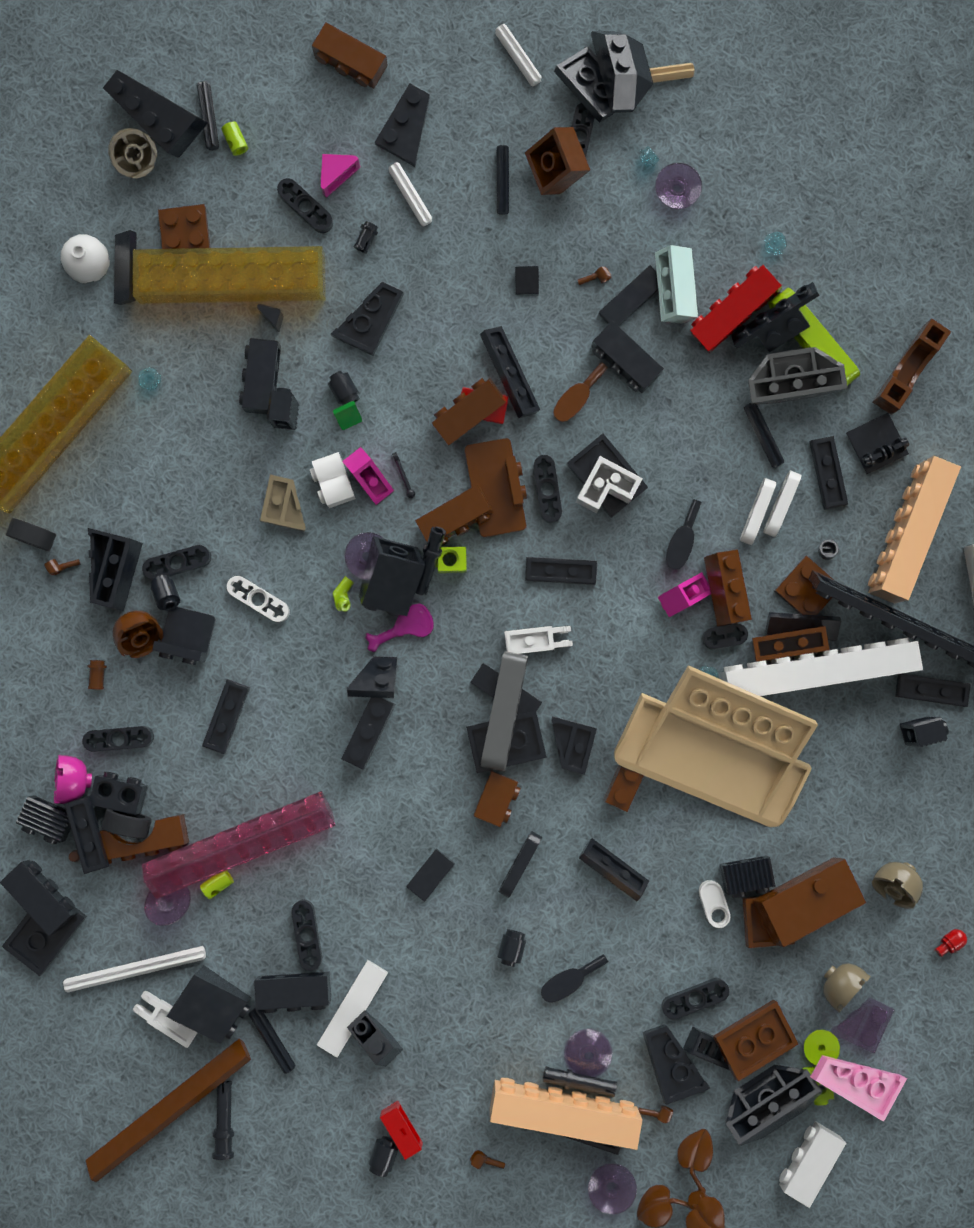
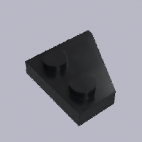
M373 656L347 687V697L394 698L397 657Z
M552 716L551 721L561 768L585 775L597 728Z

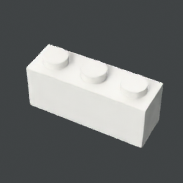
M816 1121L813 1126H809L806 1129L804 1142L801 1147H797L794 1150L791 1165L788 1169L785 1168L782 1171L779 1179V1185L784 1193L809 1208L846 1145L841 1136Z

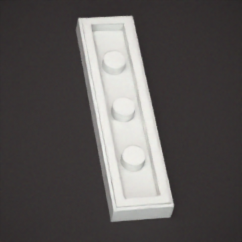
M367 960L317 1043V1046L335 1057L339 1056L351 1036V1032L347 1027L364 1010L366 1011L388 974L386 970Z

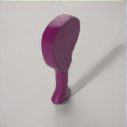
M420 603L411 605L408 615H399L393 628L379 635L366 633L365 639L369 642L368 650L376 652L380 644L407 634L416 637L430 635L434 629L433 617L425 605Z

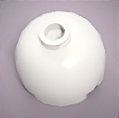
M78 234L71 237L61 250V263L65 272L73 280L80 283L100 280L107 273L110 266L107 248L97 238L87 234Z

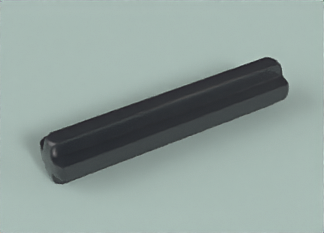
M207 81L197 83V93L201 118L208 122L203 128L205 147L209 151L219 149V140L211 86Z
M499 145L496 150L497 214L506 215L509 213V147L507 145Z
M751 403L745 405L744 411L771 466L776 468L782 465L784 459L758 405Z
M254 1008L249 1013L250 1019L284 1074L291 1072L295 1068L294 1061L265 1013Z

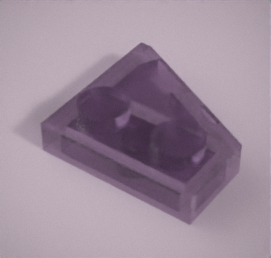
M870 997L861 1004L858 1010L852 1011L847 1015L848 1018L838 1026H834L830 1032L875 1054L894 1009Z

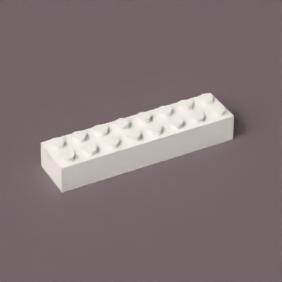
M909 638L887 641L888 646H886L885 641L865 644L864 650L859 645L840 648L841 653L839 654L838 649L817 652L818 657H814V653L794 656V661H791L790 657L771 659L770 665H767L766 661L747 663L748 668L743 669L742 664L724 667V672L718 673V677L755 695L764 696L923 670L918 641L910 642Z

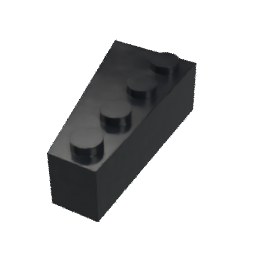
M119 70L115 71L103 87L168 154L179 158L208 124L207 121Z

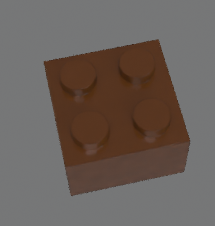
M554 127L525 152L541 195L561 194L590 171L574 127Z

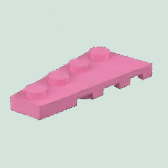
M823 1055L810 1076L815 1081L883 1122L907 1078L899 1074Z

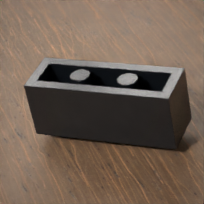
M613 321L592 342L591 347L593 348L592 352L600 360L605 359L610 364L609 368L617 376L622 375L627 379V385L635 392L643 393L660 376L664 369Z
M250 338L249 345L245 346L244 356L247 359V368H243L242 382H245L244 391H241L239 395V405H242V409L246 413L268 414L270 391L277 390L281 345L278 341Z
M370 698L341 760L362 770L365 769L396 705L395 703L384 698Z
M22 861L0 881V884L44 932L51 936L78 913L74 909L75 904L71 899L66 896L63 897L58 892L59 887L53 880L47 879L41 873L42 868L35 861Z
M330 971L257 976L254 980L255 1009L262 1010L263 1013L277 1012V1009L287 1008L288 1012L300 1011L301 1007H311V1010L325 1009V1006H329L331 1002Z

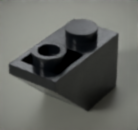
M365 1010L347 1027L375 1065L386 1067L403 1051V1048L391 1033Z

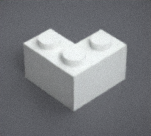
M600 456L576 503L597 513L607 493L629 504L643 478Z

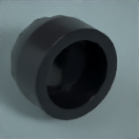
M829 539L824 540L818 547L819 556L824 560L833 559L839 550L837 543ZM823 551H833V553H824Z

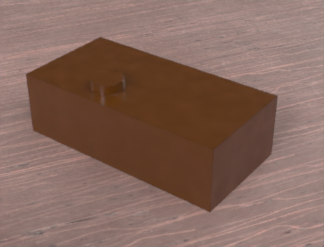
M836 857L823 862L753 900L773 944L781 947H786L866 903L846 859Z

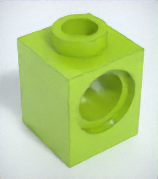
M441 547L442 554L435 565V568H438V573H466V547ZM452 554L456 557L457 561L453 566H446L443 563V558L446 555Z

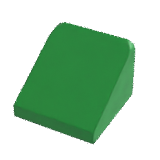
M354 401L333 410L342 430L362 422V417Z

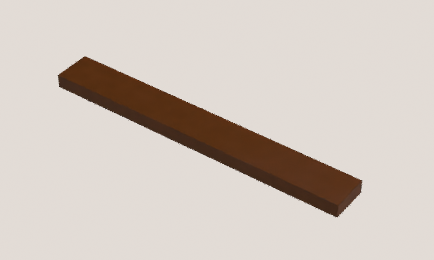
M240 1038L87 1158L85 1161L90 1179L98 1182L248 1063L251 1057L245 1043Z

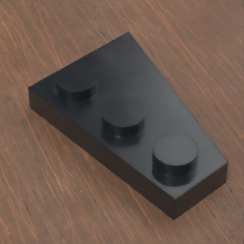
M663 1024L642 1032L661 1096L666 1105L711 1089L667 1025Z

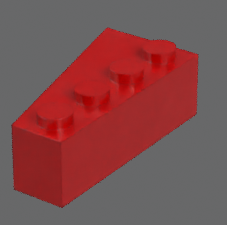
M764 265L759 268L757 266L753 267L745 275L747 279L741 285L738 282L727 291L729 295L723 301L718 299L709 307L711 310L709 314L705 317L699 316L691 324L693 328L690 332L709 353L727 339L736 327H740L748 321L754 311L757 312L763 308L772 295L775 297L781 292L782 285Z

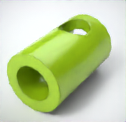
M232 121L223 125L221 130L232 154L239 156L247 152L249 148L237 122Z
M223 868L202 883L200 888L203 894L210 900L234 883V880L230 873Z

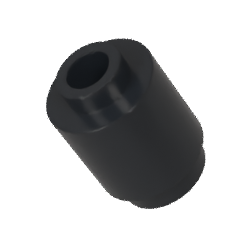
M338 371L329 377L331 381L327 384L338 404L343 406L351 401L357 402L360 399L358 396L359 391L348 372L342 373V371Z
M160 575L152 580L151 592L158 609L165 611L175 609L180 603V597L174 581L167 575Z
M507 929L506 934H503L497 956L502 959L501 964L515 967L516 963H521L526 940H524L525 933Z
M382 1136V1139H376L369 1160V1171L377 1176L386 1177L388 1172L392 1171L399 1149L391 1137Z

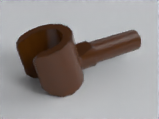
M602 266L592 275L578 279V283L581 285L598 278L603 284L611 279V273L606 267Z
M52 559L44 564L46 570L51 575H57L66 568L81 565L79 559L60 565L56 559Z
M664 1105L661 1106L659 1112L644 1108L638 1109L640 1114L657 1118L662 1123L670 1122L673 1115V1109Z
M476 1150L470 1158L471 1165L477 1169H481L484 1163L502 1169L505 1167L504 1162L491 1159L480 1150Z

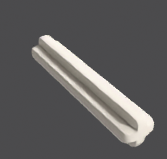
M505 24L497 27L496 36L531 86L539 84L542 78L508 27Z
M394 163L389 167L391 176L422 226L430 224L432 216L400 163Z

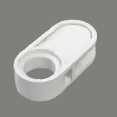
M706 880L702 882L698 890L706 918L713 927L723 928L730 921V912L723 890L717 882ZM716 909H721L724 912L725 916L721 922H714L712 920V912Z

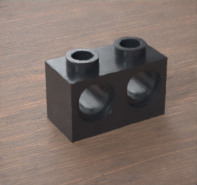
M106 771L104 775L95 776L90 796L92 805L133 815L141 813L148 785L141 784V779L127 777V780L118 778L119 774ZM105 783L110 784L112 787L110 796L105 795L103 792ZM129 788L135 792L134 801H129L126 797V792Z

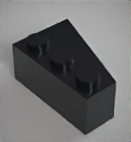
M88 528V535L90 536V550H88L89 558H91V573H89L90 603L124 611L143 543Z

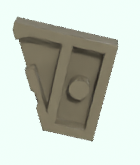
M270 475L260 522L305 531L306 527L294 480Z

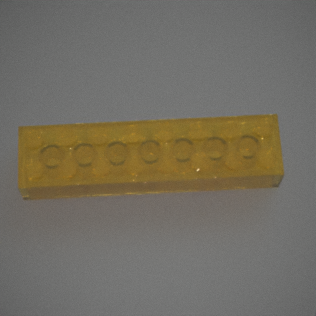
M322 246L133 250V296L140 304L326 300L325 253Z
M90 334L0 437V510L10 514L133 372Z

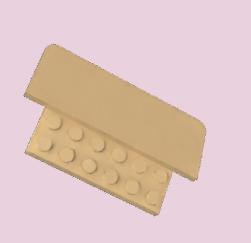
M688 665L667 703L641 693L616 746L614 758L617 764L765 826L777 827L785 821L812 769L808 763L797 758L818 724L811 718Z

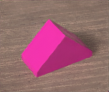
M322 154L321 189L326 198L360 168L359 159L356 155Z

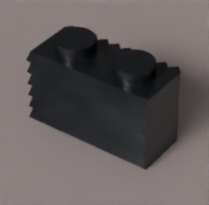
M277 388V391H270L267 419L274 428L297 429L295 425L298 424L296 420L298 419L299 403L290 389Z
M923 717L899 724L904 743L907 746L923 747L937 744V742L941 743L948 739V726L941 717Z
M35 795L27 797L16 821V824L22 826V831L32 835L39 833L44 836V841L51 844L66 841L71 830L66 809Z
M767 855L720 864L724 891L726 894L732 895V898L744 897L747 891H755L757 894L770 891V887L776 886L771 859Z

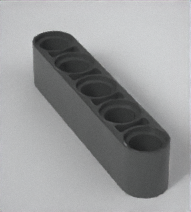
M506 651L503 653L481 767L505 772L527 667L528 656Z

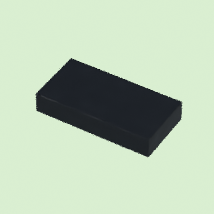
M436 848L406 887L425 902L455 863Z

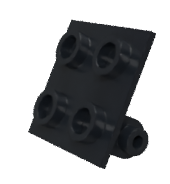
M889 413L846 432L866 474L909 454L906 448L909 446V441L907 438L902 439Z

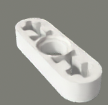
M790 470L786 475L763 533L775 537L779 532L800 482V474Z
M767 478L763 479L741 534V542L749 545L753 544L776 486L775 481Z
M234 576L229 579L227 590L233 597L275 622H283L289 617V606L280 599L241 576ZM242 581V587L250 590V586L253 587L247 595V600L243 599L246 596L245 593L241 591L234 592V582L239 583ZM260 592L265 596V602L261 606H255L252 602V597L255 593ZM270 598L274 600L271 602L273 606L277 608L280 605L283 606L282 611L285 612L283 616L278 615L275 618V612L269 608L267 612L263 611L269 605Z

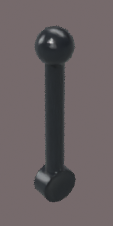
M397 452L392 455L407 489L406 496L413 498L415 497V491L411 489Z

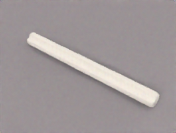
M200 946L67 978L63 981L65 992H72L201 961L206 958V952L204 947Z

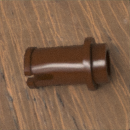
M90 660V664L87 665L90 668L88 689H104V668H107V665H105L104 660Z

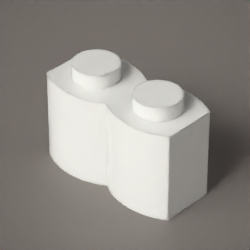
M339 452L312 461L314 468H311L310 472L314 482L319 481L321 490L317 492L322 504L326 503L329 508L356 499Z

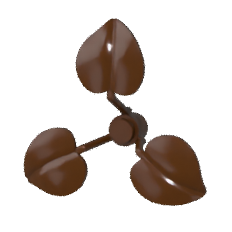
M701 1129L687 1136L681 1142L677 1153L679 1164L685 1169H690V1175L696 1183L698 1191L692 1192L689 1195L688 1202L670 1198V1190L664 1185L650 1187L641 1198L637 1209L638 1220L651 1228L665 1226L672 1216L673 1209L671 1204L675 1203L692 1209L686 1217L687 1228H725V1215L722 1204L716 1198L705 1194L706 1189L701 1185L695 1174V1170L698 1172L706 1171L713 1158L711 1135L708 1130Z

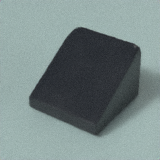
M538 266L515 267L516 295L539 294Z
M258 304L257 309L260 314L280 332L284 317L281 310Z

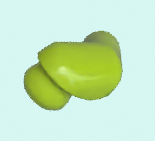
M346 576L333 591L335 607L338 611L342 612L348 611L351 607L347 592L354 584Z

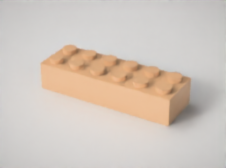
M933 456L914 467L911 473V478L914 479L911 486H908L903 493L902 499L905 500L902 508L897 510L894 516V521H896L895 527L886 536L885 542L888 544L885 552L882 551L877 559L879 567L877 572L873 573L869 579L868 586H870V590L868 593L894 604L909 600L961 466Z
M501 1078L500 1081L495 1080L490 1104V1122L635 1150L638 1149L642 1117L633 1102L620 1100V1103L610 1102V1098L605 1096H596V1099L586 1097L585 1093L579 1091H572V1094L562 1093L563 1090L557 1087H548V1090L539 1088V1085L531 1082H525L524 1085L515 1084V1081L510 1078Z

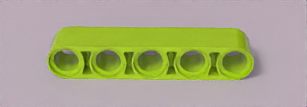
M786 288L768 303L769 308L772 309L780 300L789 298L795 292L791 288ZM804 305L799 309L809 322L810 327L796 335L794 339L803 349L816 347L837 362L839 361L844 364L848 386L860 376L858 367L809 308Z

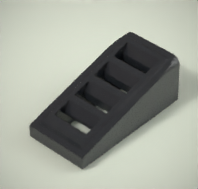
M692 1027L683 1047L684 1050L691 1055L730 1071L725 1059L724 1062L721 1061L723 1055L719 1048L715 1057H712L717 1046L713 1035ZM709 1040L711 1042L708 1046L706 1053H704L703 1051L705 1049L707 1041Z

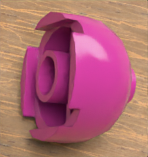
M58 755L54 781L56 789L54 790V804H65L79 800L84 795L86 788H91L92 774H87L86 765L82 760L72 756Z

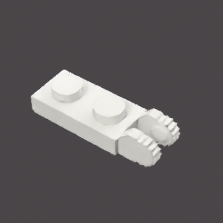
M552 626L505 631L506 650L511 653L523 654L573 646L572 641L569 640L553 641V633H568L571 631V627L552 628Z
M144 991L141 997L144 1001L154 1006L155 1010L152 1013L144 1006L136 1004L133 1008L134 1012L147 1020L148 1024L188 1048L197 1032L166 1017L173 1006L164 1000H160L150 992Z

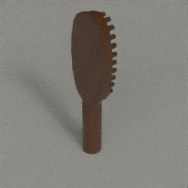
M601 362L583 383H577L570 387L558 400L553 412L554 417L560 422L568 421L574 417L585 405L590 395L589 389L608 367Z

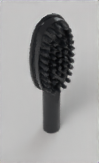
M692 500L683 526L676 530L670 540L666 552V564L671 569L677 570L682 568L690 556L694 544V531L692 527L702 503L699 500Z
M603 954L580 969L571 968L555 975L543 985L541 989L542 998L546 1002L553 1003L568 997L582 985L585 976L608 963L606 956Z

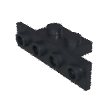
M812 282L809 285L800 287L795 294L787 299L780 300L772 309L760 313L747 325L738 327L731 334L736 349L758 336L770 353L809 328L810 324L799 308L820 296L815 284Z

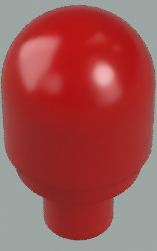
M959 929L951 930L943 936V939H941L942 944L935 948V951L940 957L947 952L951 954L956 953L966 945V934Z

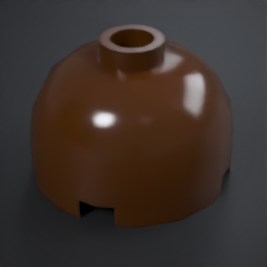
M135 610L127 612L115 622L112 636L114 644L122 656L130 655L131 658H140L153 652L154 641L159 639L162 641L163 630L151 614Z

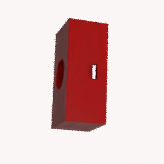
M399 1101L381 1110L380 1119L403 1158L406 1160L421 1151L423 1142Z

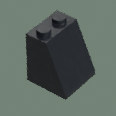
M373 536L359 592L362 606L371 611H376L377 609L386 611L392 616L408 615L425 567L418 547Z
M203 965L193 975L166 1017L221 1043L225 1037L230 1039L237 1029L234 1023L238 1017L243 1019L251 1006L247 1003L251 997Z

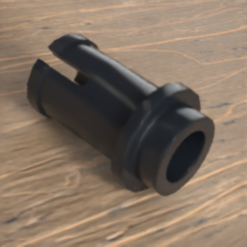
M365 221L360 226L362 230L353 247L367 254L374 235L377 236L378 227L371 222Z

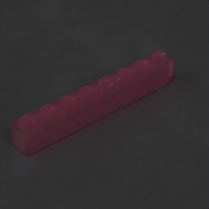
M320 791L142 864L144 883L154 897L158 899L336 826L332 809L323 792Z

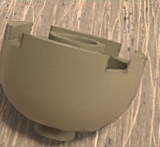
M127 128L118 131L112 136L108 146V155L111 164L119 173L131 178H140L153 170L157 158V149L155 143L147 134L139 129Z
M889 862L883 865L876 872L872 881V886L882 897L886 899L887 893L895 900L894 905L905 909H913L923 893L921 877L916 872V868L907 862Z
M850 963L842 964L837 969L832 966L824 975L827 979L823 986L826 1000L840 1013L871 976L857 965Z

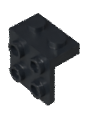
M180 607L168 611L162 641H154L152 650L159 652L158 657L173 660L174 656L183 658V663L196 665L197 661L205 662L216 621L215 617Z

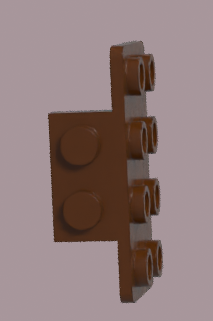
M503 438L467 445L465 447V455L471 488L478 485L494 511L489 515L491 517L489 520L478 524L480 535L482 537H490L525 530L527 525L523 500L527 499L525 485L520 486L519 476H523L521 462H516L515 456H513L510 439Z

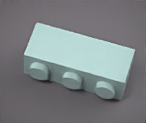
M670 245L655 252L661 321L682 324L698 318L692 248Z

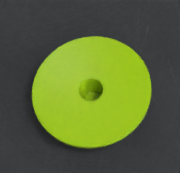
M816 1030L807 1036L804 1042V1053L812 1064L817 1065L822 1055L837 1059L840 1053V1044L836 1036L831 1032Z

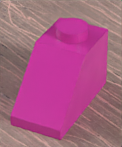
M361 447L342 461L375 505L394 491L373 460Z
M701 572L658 596V599L667 615L671 617L709 596L711 592L709 583Z

